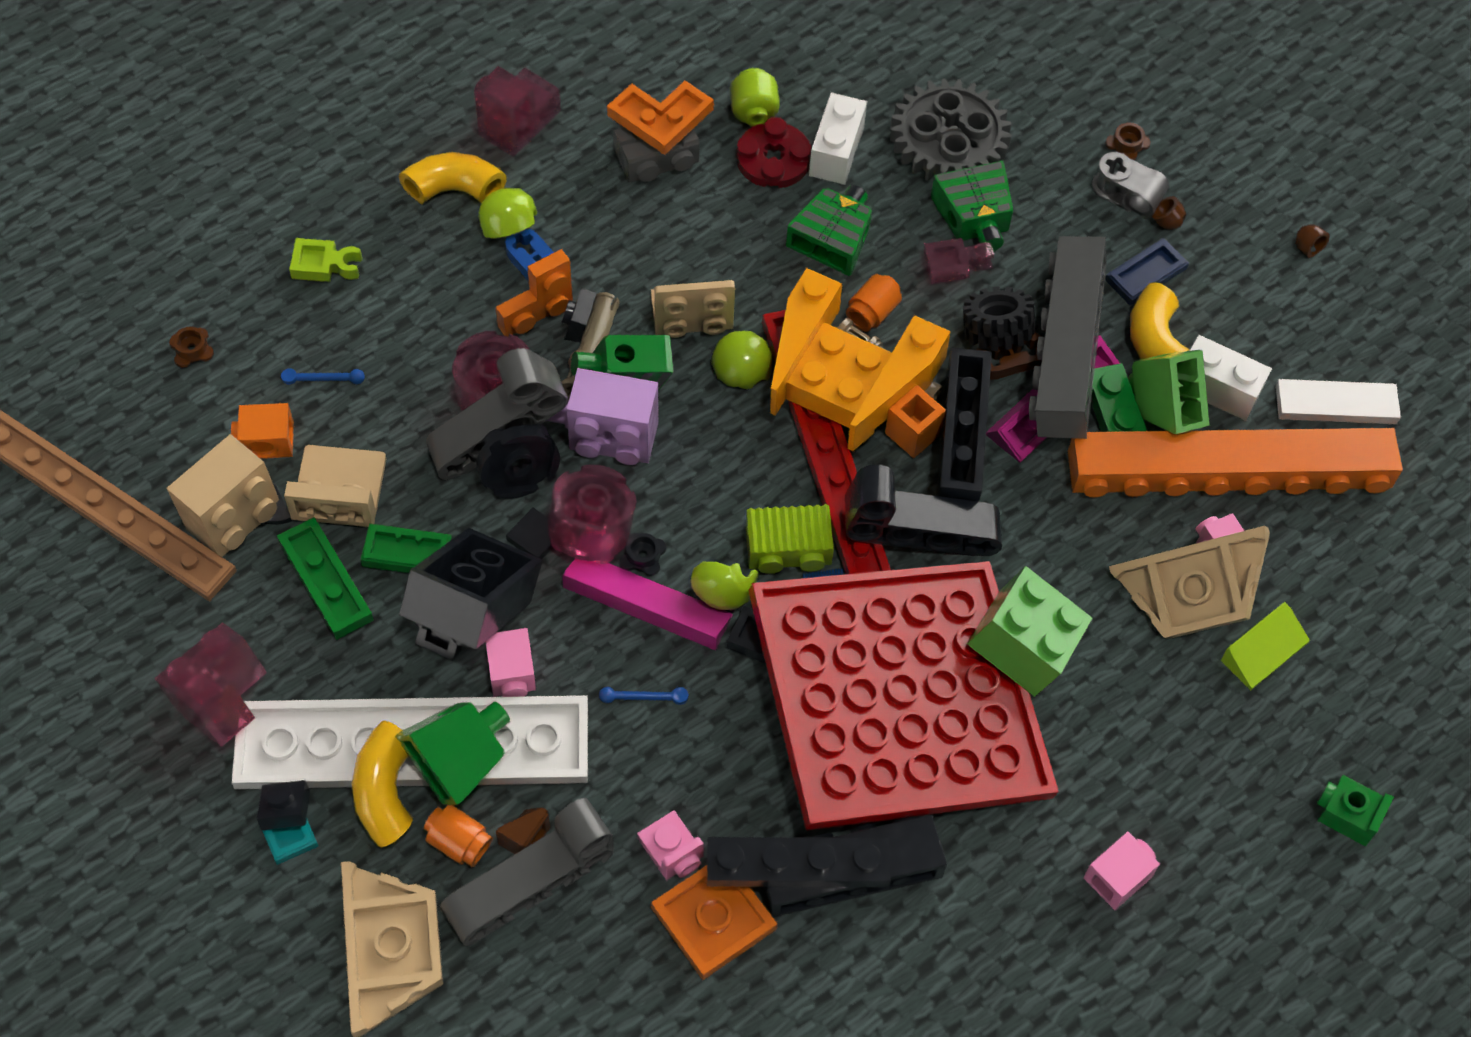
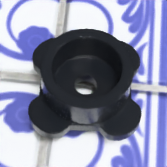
M633 533L629 535L626 539V553L620 557L622 568L625 570H641L648 576L656 575L660 571V564L658 563L660 556L666 552L665 542L661 539H656L648 533ZM646 552L647 556L641 557L639 554Z

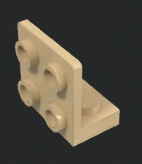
M733 280L663 285L651 289L655 335L665 334L670 335L671 338H677L688 332L704 331L707 334L715 335L724 332L726 329H733L735 284Z
M316 445L305 446L298 482L287 481L284 494L291 520L307 521L315 517L317 522L363 527H369V523L374 524L387 460L386 454L380 451Z

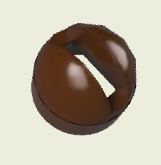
M1170 196L1160 202L1152 217L1165 230H1175L1182 226L1183 220L1186 218V211L1182 203L1175 196Z
M1313 224L1305 225L1296 234V246L1303 254L1311 258L1326 247L1330 234L1319 226ZM1313 244L1315 246V252H1311Z

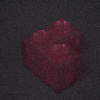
M497 66L488 76L482 77L474 88L479 135L512 157H515L561 111L560 89L525 67L514 76L500 66Z
M222 622L215 629L208 631L197 644L181 657L173 660L154 679L177 711L222 747L255 719L240 695L267 672L245 639Z

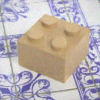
M231 434L166 488L185 528L204 546L221 557L230 550L238 548L243 543L245 537L258 525L270 520L277 510L276 503L279 501L264 461Z

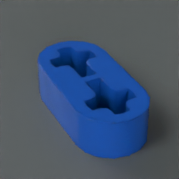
M529 228L509 235L506 238V253L509 260L528 281L527 266L554 253L542 238ZM520 242L523 245L530 244L531 255L522 247L517 249L516 244Z

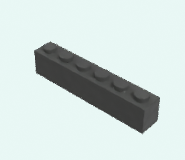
M1059 236L1057 252H1050L1049 275H1053V280H1046L1045 302L1050 303L1049 308H1042L1041 330L1046 331L1045 337H1038L1037 358L1042 360L1041 366H1035L1033 373V389L1038 390L1037 396H1030L1029 420H1036L1038 437L1087 439L1107 268L1106 237Z

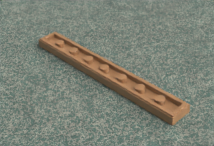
M0 410V461L209 602L237 572L235 565Z

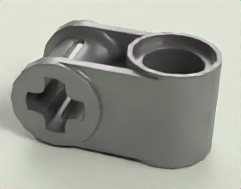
M1109 152L1100 159L1098 165L1099 173H1097L1092 181L1093 191L1098 196L1123 207L1128 212L1133 210L1141 214L1143 219L1150 218L1154 214L1169 188V182L1161 172L1148 168L1118 152ZM1117 163H1119L1120 167L1118 169V172L1115 173V167ZM1106 181H1109L1107 190H1104Z

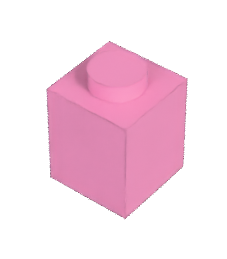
M528 628L496 632L486 641L493 696L525 697L529 691L536 690Z
M1127 832L1090 864L1084 879L1116 910L1153 877L1160 863L1156 860L1155 853L1146 842L1141 839L1136 840Z

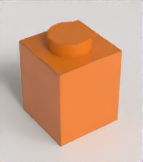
M916 385L889 408L885 434L914 459L941 435L946 409Z

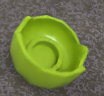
M503 188L492 192L483 200L478 212L483 235L486 238L493 239L506 237L533 226L535 223L534 216L537 215L533 198L525 191L516 188Z
M734 331L721 338L716 344L711 359L717 379L729 387H740L743 389H752L759 381L768 380L772 375L775 363L767 342L752 331Z
M704 561L694 567L690 583L695 594L707 605L718 610H736L749 602L750 596L748 591L752 583H757L758 571L753 569L745 577L741 572L739 563L728 566L719 562Z

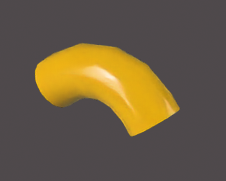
M456 152L430 155L407 167L399 174V180L404 190L420 204L425 203L440 192L451 190L466 192L482 203L492 192L503 189L507 180L506 174L491 163L475 155Z
M1149 283L1139 295L1130 313V339L1140 360L1167 353L1190 351L1189 348L1178 342L1169 330L1168 323L1172 315L1179 308V301L1172 290L1160 283Z
M384 720L373 729L358 752L351 782L356 814L368 835L378 847L388 846L399 839L408 830L413 821L412 815L406 810L398 797L396 785L398 772L409 757L395 736L403 730L395 724Z

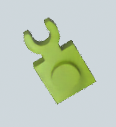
M296 238L289 269L291 279L330 282L332 273H339L345 279H358L359 271L357 265H348L347 263L350 261L362 262L361 249L348 246L340 251H336L335 241Z

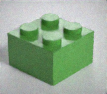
M1025 566L999 591L967 645L1035 697L1062 673L1090 624L1092 617Z

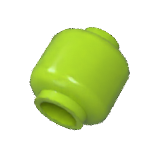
M750 68L742 71L731 82L730 98L732 112L735 118L741 122L755 126L765 123L769 118L774 117L778 113L780 107L778 85L775 78L762 69Z

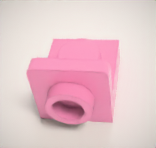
M675 810L637 833L638 840L666 880L676 874L679 878L691 874L700 866V859L704 857V843L699 837L693 838Z

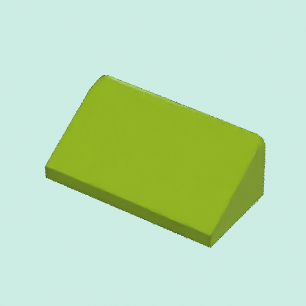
M1283 602L1230 645L1225 651L1221 662L1252 690L1307 645L1310 639L1292 609L1286 602Z

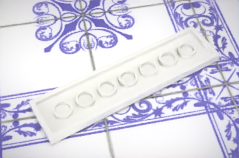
M588 696L238 701L232 785L234 789H262V785L306 780L309 788L352 787L351 782L357 754L370 733L381 721H389L400 729L405 730L456 703L471 702L478 712H481L494 701L498 702L510 717V723L494 734L505 753L478 785L588 783ZM408 757L398 772L396 785L429 786L411 758Z

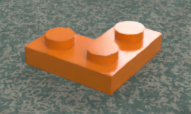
M684 81L660 103L635 85L630 84L607 105V116L666 155L714 110V99L687 81Z
M562 249L527 266L529 290L496 306L498 328L506 338L514 333L523 334L528 332L537 321L549 315L558 316L565 312L568 300L573 301L570 259Z

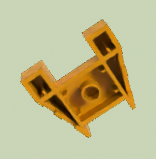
M806 268L787 301L771 385L770 414L776 416L787 399L848 427V449L854 451L874 434L875 429L887 419L889 408L916 385L924 391L929 388L946 359L951 331L914 315L893 352L885 350L831 326L840 311L842 283Z

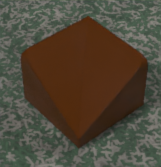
M543 807L524 810L518 819L496 830L498 844L513 854H517L543 838L550 829L548 810Z

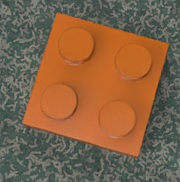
M707 865L651 902V909L702 980L777 930L778 924L750 887L707 886Z

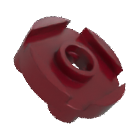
M771 117L765 123L757 124L748 129L738 140V168L746 179L758 186L789 187L799 182L807 174L812 146L799 129L788 125L782 118ZM769 150H778L781 152L782 158L779 160L776 157L768 159L765 156H767Z

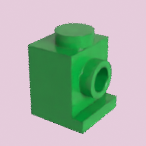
M1342 775L1336 784L1328 781L1317 801V805L1323 807L1317 821L1366 847L1378 832L1394 797L1388 793H1385L1383 796Z

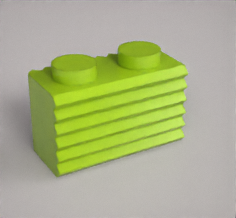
M800 505L788 508L785 506L781 508L775 506L764 509L760 507L747 509L745 527L749 569H759L762 573L772 574L780 572L784 567H800L804 571L813 572L823 569L825 565H832L834 547L829 505H807L805 507Z

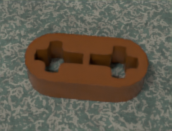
M1035 332L1034 335L1032 334V339L1029 342L1024 340V345H1027L1029 349H1035V353L1032 356L1027 351L1021 352L1022 346L1017 347L1015 344H1012L1011 350H1005L1004 346L999 347L998 351H991V346H987L985 350L978 347L977 350L992 352L991 358L993 360L999 359L998 366H993L991 363L990 380L1004 378L1034 369L1035 366H1040L1042 360L1037 358L1038 337L1042 336Z

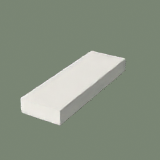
M1278 379L1275 385L1279 419L1397 424L1401 418L1396 384Z

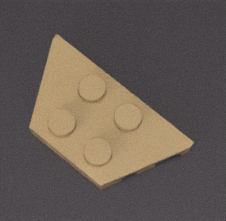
M1261 526L1109 566L1111 574L1116 579H1119L1132 595L1131 598L1138 607L1150 617L1151 623L1160 634L1167 639L1250 619L1270 532L1268 527Z
M346 861L341 862L350 1023L352 1036L361 1037L443 985L437 899L434 890L416 884L407 885L396 877L384 873L377 875L359 869L356 864Z

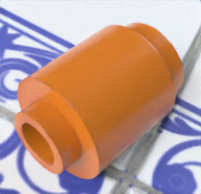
M872 275L849 300V307L846 309L847 318L851 319L854 322L853 325L859 330L869 331L871 328H877L902 300L898 283L888 275Z
M448 805L444 809L437 807L428 817L423 827L428 832L425 841L460 865L465 862L474 867L493 840V837L486 833L485 826L453 805Z

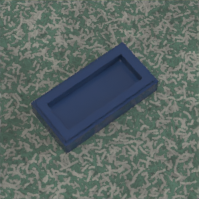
M1162 238L1106 274L1105 281L1131 306L1137 301L1139 295L1149 283L1165 284L1188 268L1189 262L1168 241Z

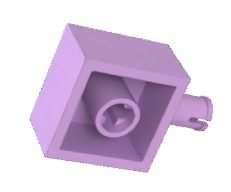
M577 368L568 404L546 421L565 424V428L568 429L570 450H575L581 456L595 458L598 455L615 457L617 461L627 465H635L638 462L649 463L658 426V382Z

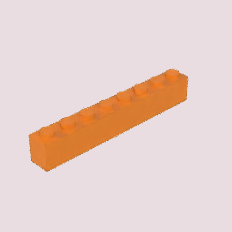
M1394 428L1200 430L1173 434L1169 431L1088 432L1087 439L1072 438L1068 448L1072 492L1084 493L1088 497H1101L1108 492H1125L1127 496L1131 497L1142 496L1148 492H1165L1169 496H1181L1189 491H1205L1208 495L1217 496L1236 490H1245L1250 495L1264 494L1269 490H1286L1289 494H1302L1309 489H1326L1331 494L1343 493L1349 489H1366L1369 493H1381L1392 488L1403 471Z

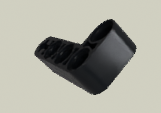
M869 465L861 468L845 494L846 535L852 540L968 556H992L1002 549L1000 510L997 506L985 502L895 491L894 472L887 466Z

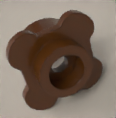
M1123 123L1117 127L1115 135L1107 137L1106 146L1132 160H1136L1137 154L1141 150L1149 148L1150 139L1145 136L1144 130L1139 125Z
M184 327L170 338L169 344L175 349L176 356L174 361L177 366L185 368L192 362L199 360L206 362L212 359L214 351L212 347L208 346L207 339L209 334L206 329ZM191 345L195 346V348L192 350L188 349V347Z

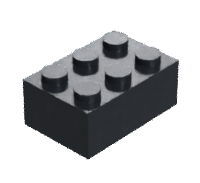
M467 528L410 570L399 615L414 621L415 625L422 629L434 630L452 638L453 642L460 646L477 649L531 603L543 560L476 530Z

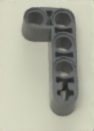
M524 348L508 351L498 359L496 364L503 384L428 435L426 443L438 477L448 480L467 474L475 469L478 454L485 445L484 438L490 431L494 429L505 430L519 425L542 424L566 407L568 397L557 369L551 361Z
M588 798L578 799L563 808L555 817V830L457 889L444 899L440 909L464 946L473 945L515 919L513 914L524 907L528 911L553 895L551 891L558 886L564 884L566 887L591 872L589 867L600 860L604 864L611 858L614 853L613 835Z

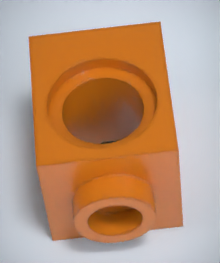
M288 403L239 405L238 421H232L231 423L232 436L260 459L293 457L294 421Z

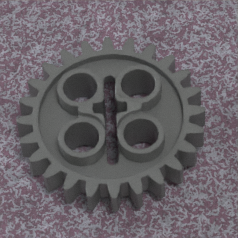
M942 78L941 87H936L932 81H927L926 91L916 85L914 86L913 96L905 93L902 104L897 103L895 106V113L892 115L890 125V141L895 142L893 151L894 153H902V164L913 162L911 171L913 174L922 169L925 170V180L927 181L934 174L937 175L998 162L1000 159L1005 160L1012 134H1010L1011 122L1006 121L1008 111L998 110L1000 100L993 99L988 101V90H984L979 94L976 93L975 83H972L967 89L962 88L961 79H958L954 86H949L946 78Z

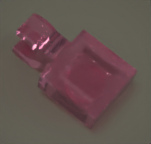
M962 238L924 244V256L931 284L967 279L970 275V269L973 271L993 269L991 259L994 258V252L991 243H980L975 246L964 247Z

